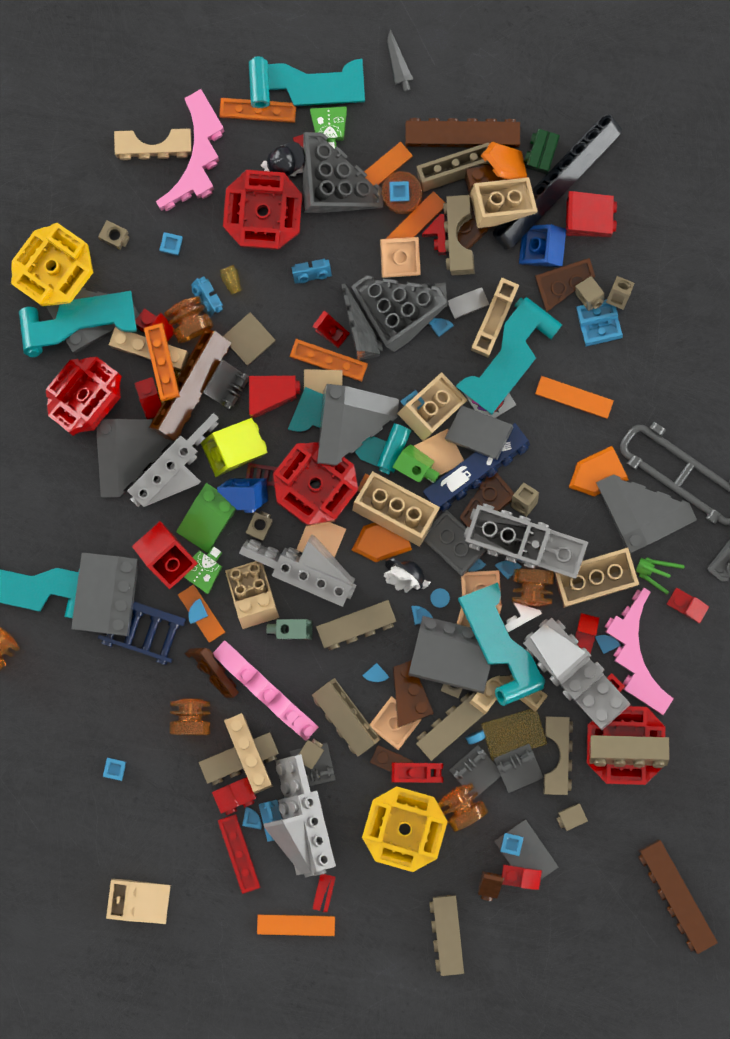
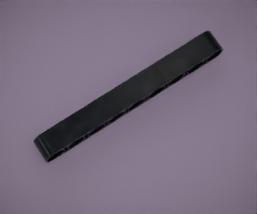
M608 114L600 118L533 188L537 213L498 225L495 228L493 236L504 249L512 248L621 134L622 128L611 115Z

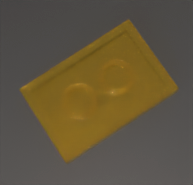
M532 709L481 724L492 761L494 758L526 744H530L531 749L547 744L538 711L535 712Z

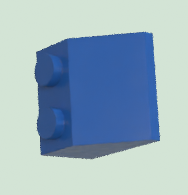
M555 225L532 226L521 239L519 264L562 267L566 229Z
M230 478L217 487V491L237 510H244L245 513L255 512L256 509L262 507L268 501L267 478Z

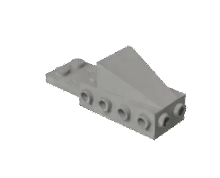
M213 413L187 441L180 436L127 490L132 495L130 500L137 507L140 505L145 507L198 485L201 481L184 465L186 463L190 465L197 458L195 454L198 451L192 446L194 444L198 446L205 439L203 434L207 430L212 432L218 425L216 421L219 418ZM168 462H172L170 467L167 466Z
M483 503V506L477 505L476 509L473 508L470 516L472 520L471 525L466 528L464 533L465 542L469 544V548L480 551V548L488 550L487 554L498 557L499 554L506 556L505 560L513 563L518 561L523 564L524 562L523 566L535 569L536 566L574 579L577 578L589 542L551 530L548 524L542 522L535 524L530 522L531 519L520 516L517 518L512 516L513 513L506 510L496 511L493 506Z
M311 535L302 555L299 554L297 549L291 547L289 549L285 548L282 554H280L276 548H266L255 539H247L239 552L241 555L273 568V577L342 607L347 598L351 599L356 585L353 584L355 578L349 575L314 535Z
M553 618L544 620L535 633L531 632L525 637V642L523 643L526 648L525 650L538 661L537 666L544 673L547 671L551 675L549 679L556 687L560 685L564 689L562 693L569 701L573 699L594 723L603 730L631 704L603 674L604 668L598 662L593 663L591 661V654L585 648H579L577 645L578 640L572 634L567 635L564 631L566 627L559 620L555 621Z
M301 754L275 760L276 771L281 782V791L284 794V798L278 800L279 811L283 819L265 823L264 828L294 864L296 875L304 874L305 877L324 874L326 873L325 869L336 867L318 792L310 791Z

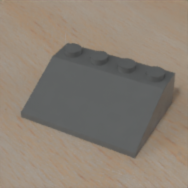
M91 553L81 554L71 629L129 637L139 566L138 559Z
M423 616L408 675L484 694L491 664L487 663L472 628Z

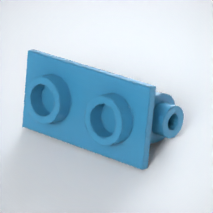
M324 258L312 261L313 267L309 268L308 262L295 264L292 267L294 282L306 283L310 280L325 279L332 276L329 259L325 260Z
M205 276L200 279L197 278L191 284L192 292L198 297L202 310L210 318L215 312L218 313L223 310V304L217 294L209 295V293L214 292L209 279H206Z
M278 800L259 804L263 825L282 819ZM265 829L267 842L274 841V839Z

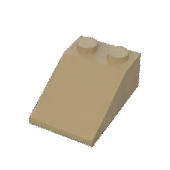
M529 177L474 183L470 192L478 228L498 226L538 212Z
M441 372L397 414L424 441L455 413L467 399ZM421 397L425 403L418 410L417 407L421 405L418 399Z

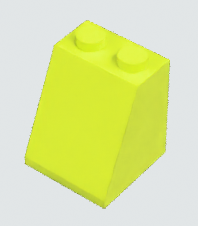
M252 418L216 431L201 442L215 477L259 459L268 453L266 443L260 437L258 425Z

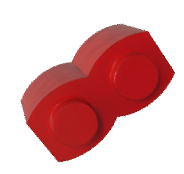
M247 777L212 792L220 813L225 812L226 815L236 812V807L242 804L244 808L254 804V799L257 798Z

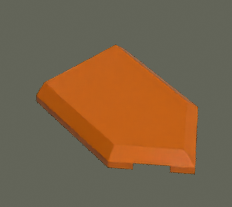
M491 142L481 154L483 160H488L494 168L492 171L496 176L508 180L528 178L522 151Z
M610 446L577 462L569 488L594 497L601 494L596 482L604 478L616 475L621 480L628 481V477L614 448Z
M376 523L363 526L352 548V551L374 562H379L412 550L408 540Z

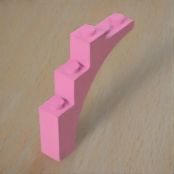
M201 89L185 98L194 125L192 156L179 182L166 195L156 201L161 211L164 209L168 211L176 206L175 203L180 200L182 202L192 197V193H195L198 199L200 197L204 199L212 194L211 191L214 190L204 169L210 170L214 168L219 161V157L209 141L221 138L223 136L222 133L225 131Z
M642 588L641 591L637 589L632 599L634 602L631 607L627 605L622 612L623 619L615 616L614 619L609 618L604 626L607 628L605 633L624 645L623 647L619 646L613 655L616 657L614 662L633 673L632 676L628 675L624 680L623 685L625 688L623 690L659 714L664 715L673 698L663 691L651 677L640 651L638 637L639 620L644 603L650 594L649 590Z
M224 640L213 652L214 657L305 741L319 728L227 641Z

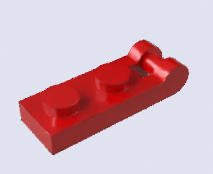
M392 763V782L443 783V777H441L443 763ZM431 769H434V777H431Z

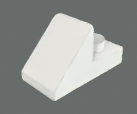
M513 603L520 617L517 618L515 615L507 619V624L504 626L507 632H510L542 613L538 609Z

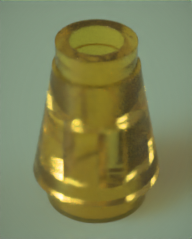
M234 265L219 270L221 273L220 277L231 294L242 291L238 270L235 269Z

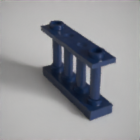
M134 602L129 637H125L124 643L114 640L113 634L98 636V639L102 640L101 644L110 647L116 644L157 658L156 662L167 665L168 662H173V659L167 657L177 628L179 629L180 625L185 627L187 619ZM145 613L151 615V623L141 649L132 646L131 643L140 617H143ZM163 619L169 621L168 625L170 627L161 653L158 655L149 652L158 623H161Z

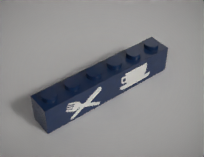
M516 423L513 424L514 428L498 460L475 452L423 491L424 496L429 502L440 507L438 513L448 510L452 506V502L456 499L458 501L463 499L467 495L466 492L468 490L479 487L483 479L487 476L489 478L494 476L498 472V468L502 465L507 466L513 461L514 456L517 454L522 455L529 449V440Z

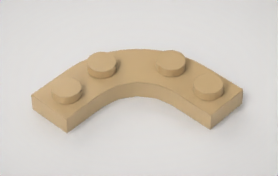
M499 675L491 678L486 683L484 694L477 692L469 703L485 715L497 700L495 689L514 680L513 675ZM538 691L519 700L536 712L548 695L543 691Z

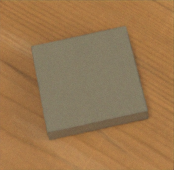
M251 312L223 336L231 342V349L247 366L276 341Z

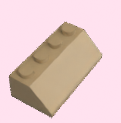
M372 471L354 501L352 511L420 547L440 507Z
M628 548L582 561L576 579L554 572L564 608L639 585Z

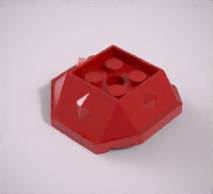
M245 170L240 177L226 188L223 228L240 247L279 250L300 233L302 193L283 172ZM262 207L268 209V213L265 216L258 214V210Z
M98 357L69 360L46 388L48 416L73 436L79 432L94 431L121 398L120 381L122 376Z
M319 442L296 444L273 473L277 504L307 526L335 521L358 492L354 464L345 457L341 458L342 462L336 466L317 464ZM318 481L321 486L314 489L310 486V483Z
M627 707L603 730L592 720L587 724L586 763L606 784L646 785L662 768H654L651 765H645V767L641 768L634 767L633 765L615 767L614 764L598 767L590 764L591 735L665 737L666 727L648 707Z

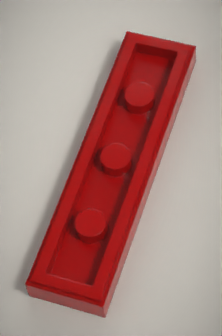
M237 815L218 820L242 894L261 888Z

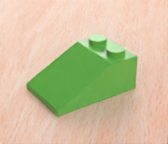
M206 483L176 533L208 553L237 509L217 489Z

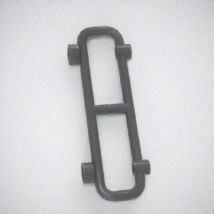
M654 421L650 427L635 425L628 430L621 441L620 451L629 460L627 464L635 470L639 467L708 514L706 519L713 524H716L718 521L725 526H730V518L724 517L681 487L693 468L728 492H730V480L727 482L663 438L662 435L666 429ZM636 433H644L687 463L675 482L628 450V444Z

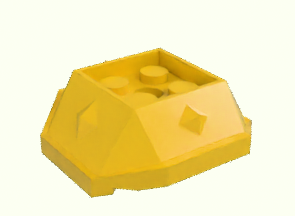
M59 223L34 230L12 260L11 284L41 306L71 303L93 274L88 244ZM56 265V268L51 271V268Z
M396 786L373 799L362 838L376 862L414 872L438 858L448 821L433 796ZM406 823L410 826L408 834L400 833L399 827L401 824Z

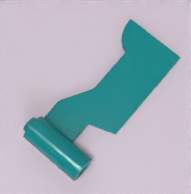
M260 56L254 57L249 61L251 106L254 108L268 107L270 105L269 90L287 89L294 106L365 102L363 59H356L347 63L342 72L306 74L284 63L268 64V61Z
M131 291L75 299L69 304H59L57 316L54 320L39 322L38 309L35 307H25L19 311L23 352L29 357L39 356L43 351L42 347L57 345L79 329L115 324L116 328L121 331L137 332Z
M528 297L520 298L514 305L517 309L504 325L501 351L480 378L470 376L456 385L459 390L490 414L494 413L536 359L526 343L527 338L534 329H538L549 339H552L562 326L559 321Z
M305 387L288 430L302 432L311 428L312 425L320 428L323 394ZM394 423L387 441L375 436L372 438L368 437L362 442L363 445L354 452L362 461L379 467L378 471L389 475L390 472H395L393 465L404 450L411 430Z
M54 568L35 576H28L0 570V603L41 611L51 594L68 598L64 617L73 619L79 571L74 572Z
M497 582L459 597L458 600L487 663L507 664L513 675L514 680L495 689L497 701L500 705L505 706L543 690L545 679L540 674L532 655L510 638L496 608L501 598L500 587Z

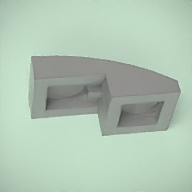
M482 287L448 300V305L454 319L490 305Z

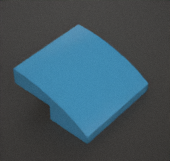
M604 300L599 308H593L590 311L584 305L576 307L585 347L623 338L617 309L615 306L606 303L607 300Z

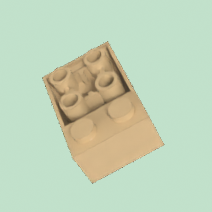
M254 561L225 570L242 629L279 618L262 563Z
M111 879L106 919L166 924L171 885Z

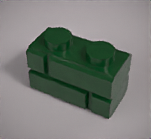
M538 129L537 134L533 133L530 141L533 147L531 152L527 151L524 162H527L526 168L548 174L560 135Z

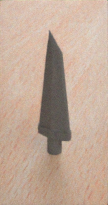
M390 29L387 43L395 84L402 85L403 92H408L411 90L409 82L413 81V77Z

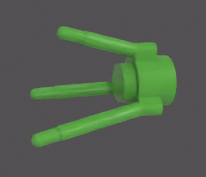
M648 557L646 559L641 558L636 572L640 573L639 577L647 580L665 594H669L668 590L647 575L651 576L652 572L667 578L671 577L670 574L655 569L653 564L682 569L684 565L653 560Z

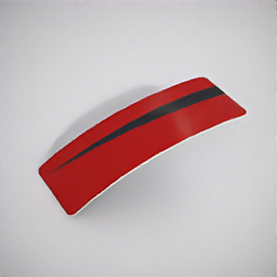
M320 875L313 904L314 910L328 912L335 876Z

